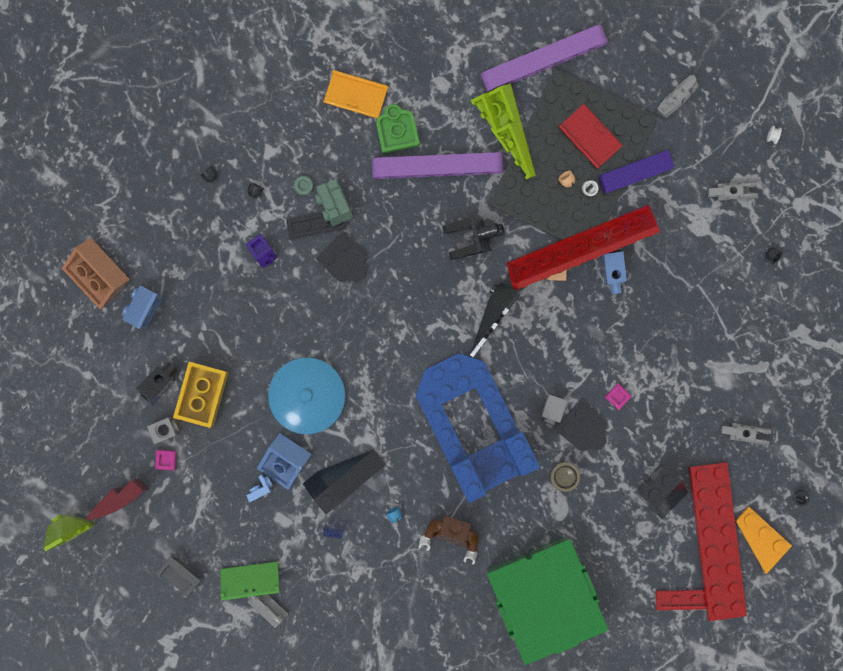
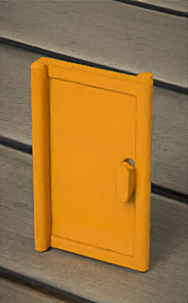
M332 70V77L324 103L378 119L389 87Z

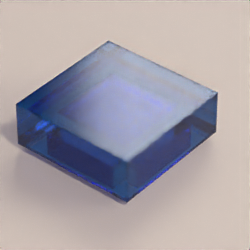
M324 527L323 535L341 539L344 530Z

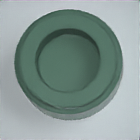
M301 176L296 179L294 188L299 195L306 196L313 191L314 185L309 177Z

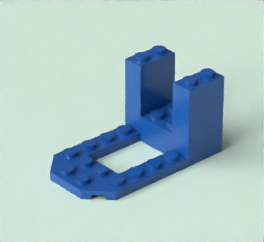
M458 353L424 370L416 397L468 503L486 495L485 491L519 474L523 477L540 468L523 432L518 430L485 362ZM476 388L501 439L467 456L442 404Z

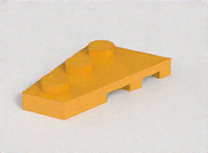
M748 506L735 520L765 574L792 547L791 544Z

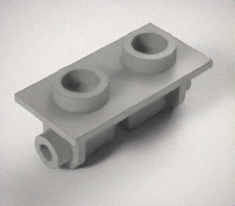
M269 595L253 596L247 601L274 628L288 615Z

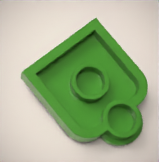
M396 104L387 106L384 114L380 115L376 122L382 153L385 154L420 146L413 114L408 110H402Z

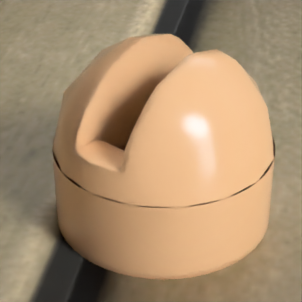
M569 170L562 173L558 180L564 187L568 188L575 184L576 179Z

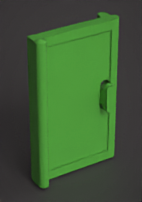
M278 562L220 569L221 600L280 593Z

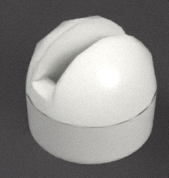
M586 181L582 185V191L587 196H594L598 192V185L594 181ZM592 184L593 186L586 192L585 189Z

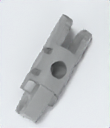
M695 75L688 76L666 96L657 108L661 115L667 118L679 109L698 89L699 84Z
M757 181L717 184L718 188L708 189V197H718V201L758 198V193L743 194V187L753 188L757 186ZM731 188L735 190V194L730 193Z
M732 423V427L721 426L720 433L730 435V440L769 446L770 441L756 439V433L771 434L772 429ZM744 430L748 431V435L746 437L743 436Z

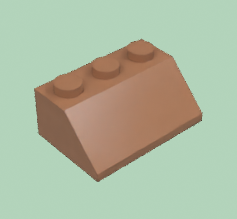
M92 238L75 247L62 267L63 271L100 310L121 292L130 280Z

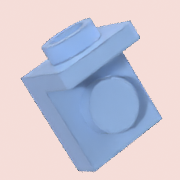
M264 474L258 476L263 487L261 488L260 485H257L249 490L250 494L246 495L249 502L272 491L271 487L273 484L269 476L265 477Z

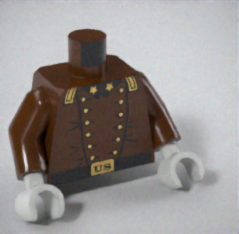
M448 516L430 521L424 535L420 537L419 548L421 545H427L426 550L428 551L431 539L435 538L468 548L464 562L466 563L467 558L473 561L472 564L475 563L479 534L473 530L472 524Z

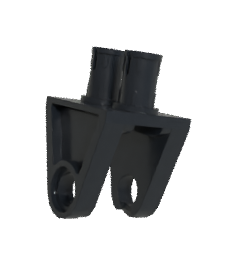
M470 217L442 226L444 234L470 229L473 230L475 238L473 241L474 245L449 252L450 260L490 252L489 239L505 235L502 224L494 223L485 226L483 218Z

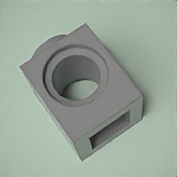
M548 395L541 413V417L545 418L544 422L555 425V422L560 423L567 400Z
M171 417L147 426L154 444L161 443L178 435L179 426L176 420H172ZM164 424L169 427V433L166 436L160 432V428Z

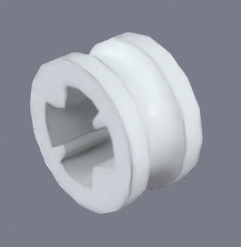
M772 125L766 141H773V144H777L782 128L776 129Z

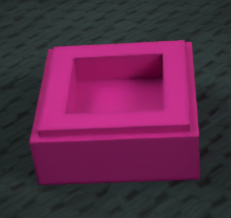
M618 383L605 396L618 410L632 397Z
M156 450L155 469L175 470L176 451Z

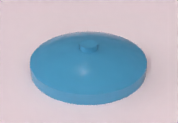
M315 358L292 360L283 365L271 381L268 393L270 409L276 420L292 432L299 434L321 432L334 424L342 413L345 404L343 381L336 370L324 361Z

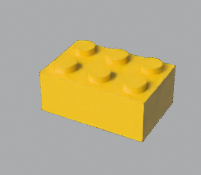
M189 362L173 418L213 428L229 372Z

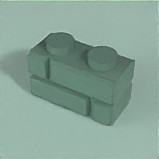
M337 179L316 187L317 194L314 196L318 205H323L324 210L321 212L326 222L330 221L331 226H335L353 218L351 209Z

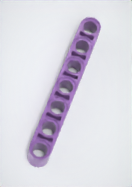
M599 24L491 68L480 75L487 92H490L500 86L515 83L600 48L608 43V39L602 25Z
M499 152L372 159L373 179L504 173L503 153Z

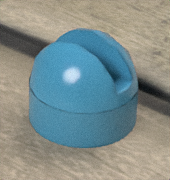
M394 507L385 513L392 523H397L396 519L399 521L402 519V512L399 507Z

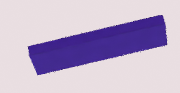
M664 150L600 174L599 178L604 193H609L673 169L674 165L669 150Z

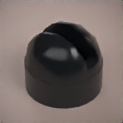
M210 166L200 176L207 182H213L217 178V172Z
M250 183L247 192L252 198H259L264 188Z
M771 247L769 248V253L766 252L765 256L770 263L775 264L780 260L783 253L778 248Z
M798 490L794 493L793 500L798 506H806L810 501V497L806 491ZM797 495H801L806 498L804 500L803 498L797 497Z

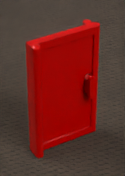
M585 104L579 107L562 124H559V128L597 169L623 146Z

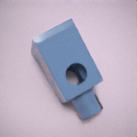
M617 249L600 256L603 279L606 284H610L611 294L622 293L621 282L627 281L624 253L622 250ZM617 270V274L612 277V272Z

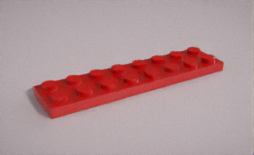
M646 205L507 262L514 290L525 288L530 284L542 281L552 275L562 273L567 269L579 266L589 260L596 259L660 232L650 206Z
M728 463L688 467L707 620L716 621L747 616Z

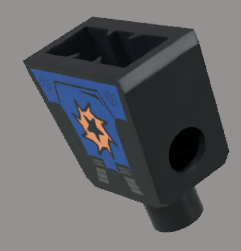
M170 362L162 370L157 367L136 388L138 394L153 406L173 384L171 377L175 374L177 368ZM159 378L164 380L162 383H156V380Z

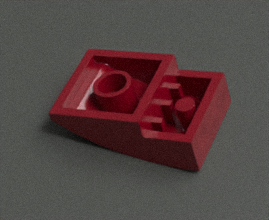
M139 478L133 479L123 489L120 487L112 489L85 518L92 520L115 513L135 502L149 488Z

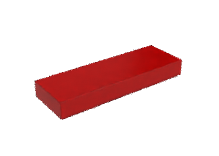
M704 589L655 590L656 610L707 609Z

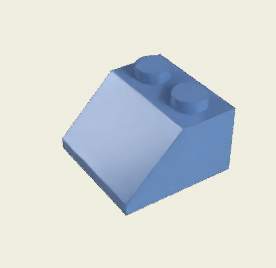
M140 285L139 288L134 289L131 295L133 300L130 305H126L124 308L122 320L138 329L146 331L163 296Z
M279 433L269 446L257 469L289 490L312 454Z

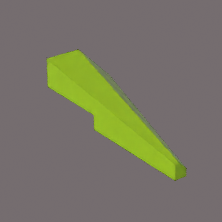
M511 84L500 86L472 99L471 103L476 105L481 111V117L486 119L491 125V131L504 149L514 157V163L522 168L526 174L525 178L529 179L536 176Z

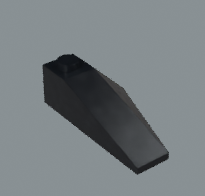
M502 282L499 286L495 284L488 292L491 296L488 299L469 355L472 358L520 296L518 292Z
M372 450L316 472L303 485L326 515L386 464L376 451Z

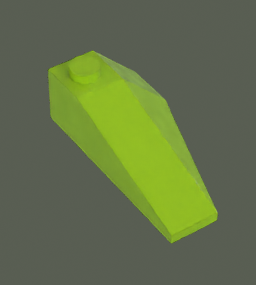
M60 514L51 520L52 524L47 526L44 542L45 552L67 543L96 525L95 521L71 515L62 516Z

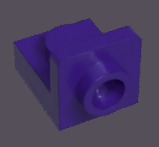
M259 234L245 244L262 268L272 264L278 258L262 234Z

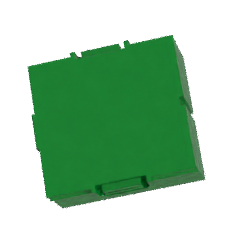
M565 536L530 550V554L526 556L521 554L487 568L488 578L498 599L495 601L510 638L515 640L525 665L551 654L564 652L578 646V643L609 631L597 604L600 601L596 596L597 594L585 569L586 567L584 564L581 565L571 539H567Z

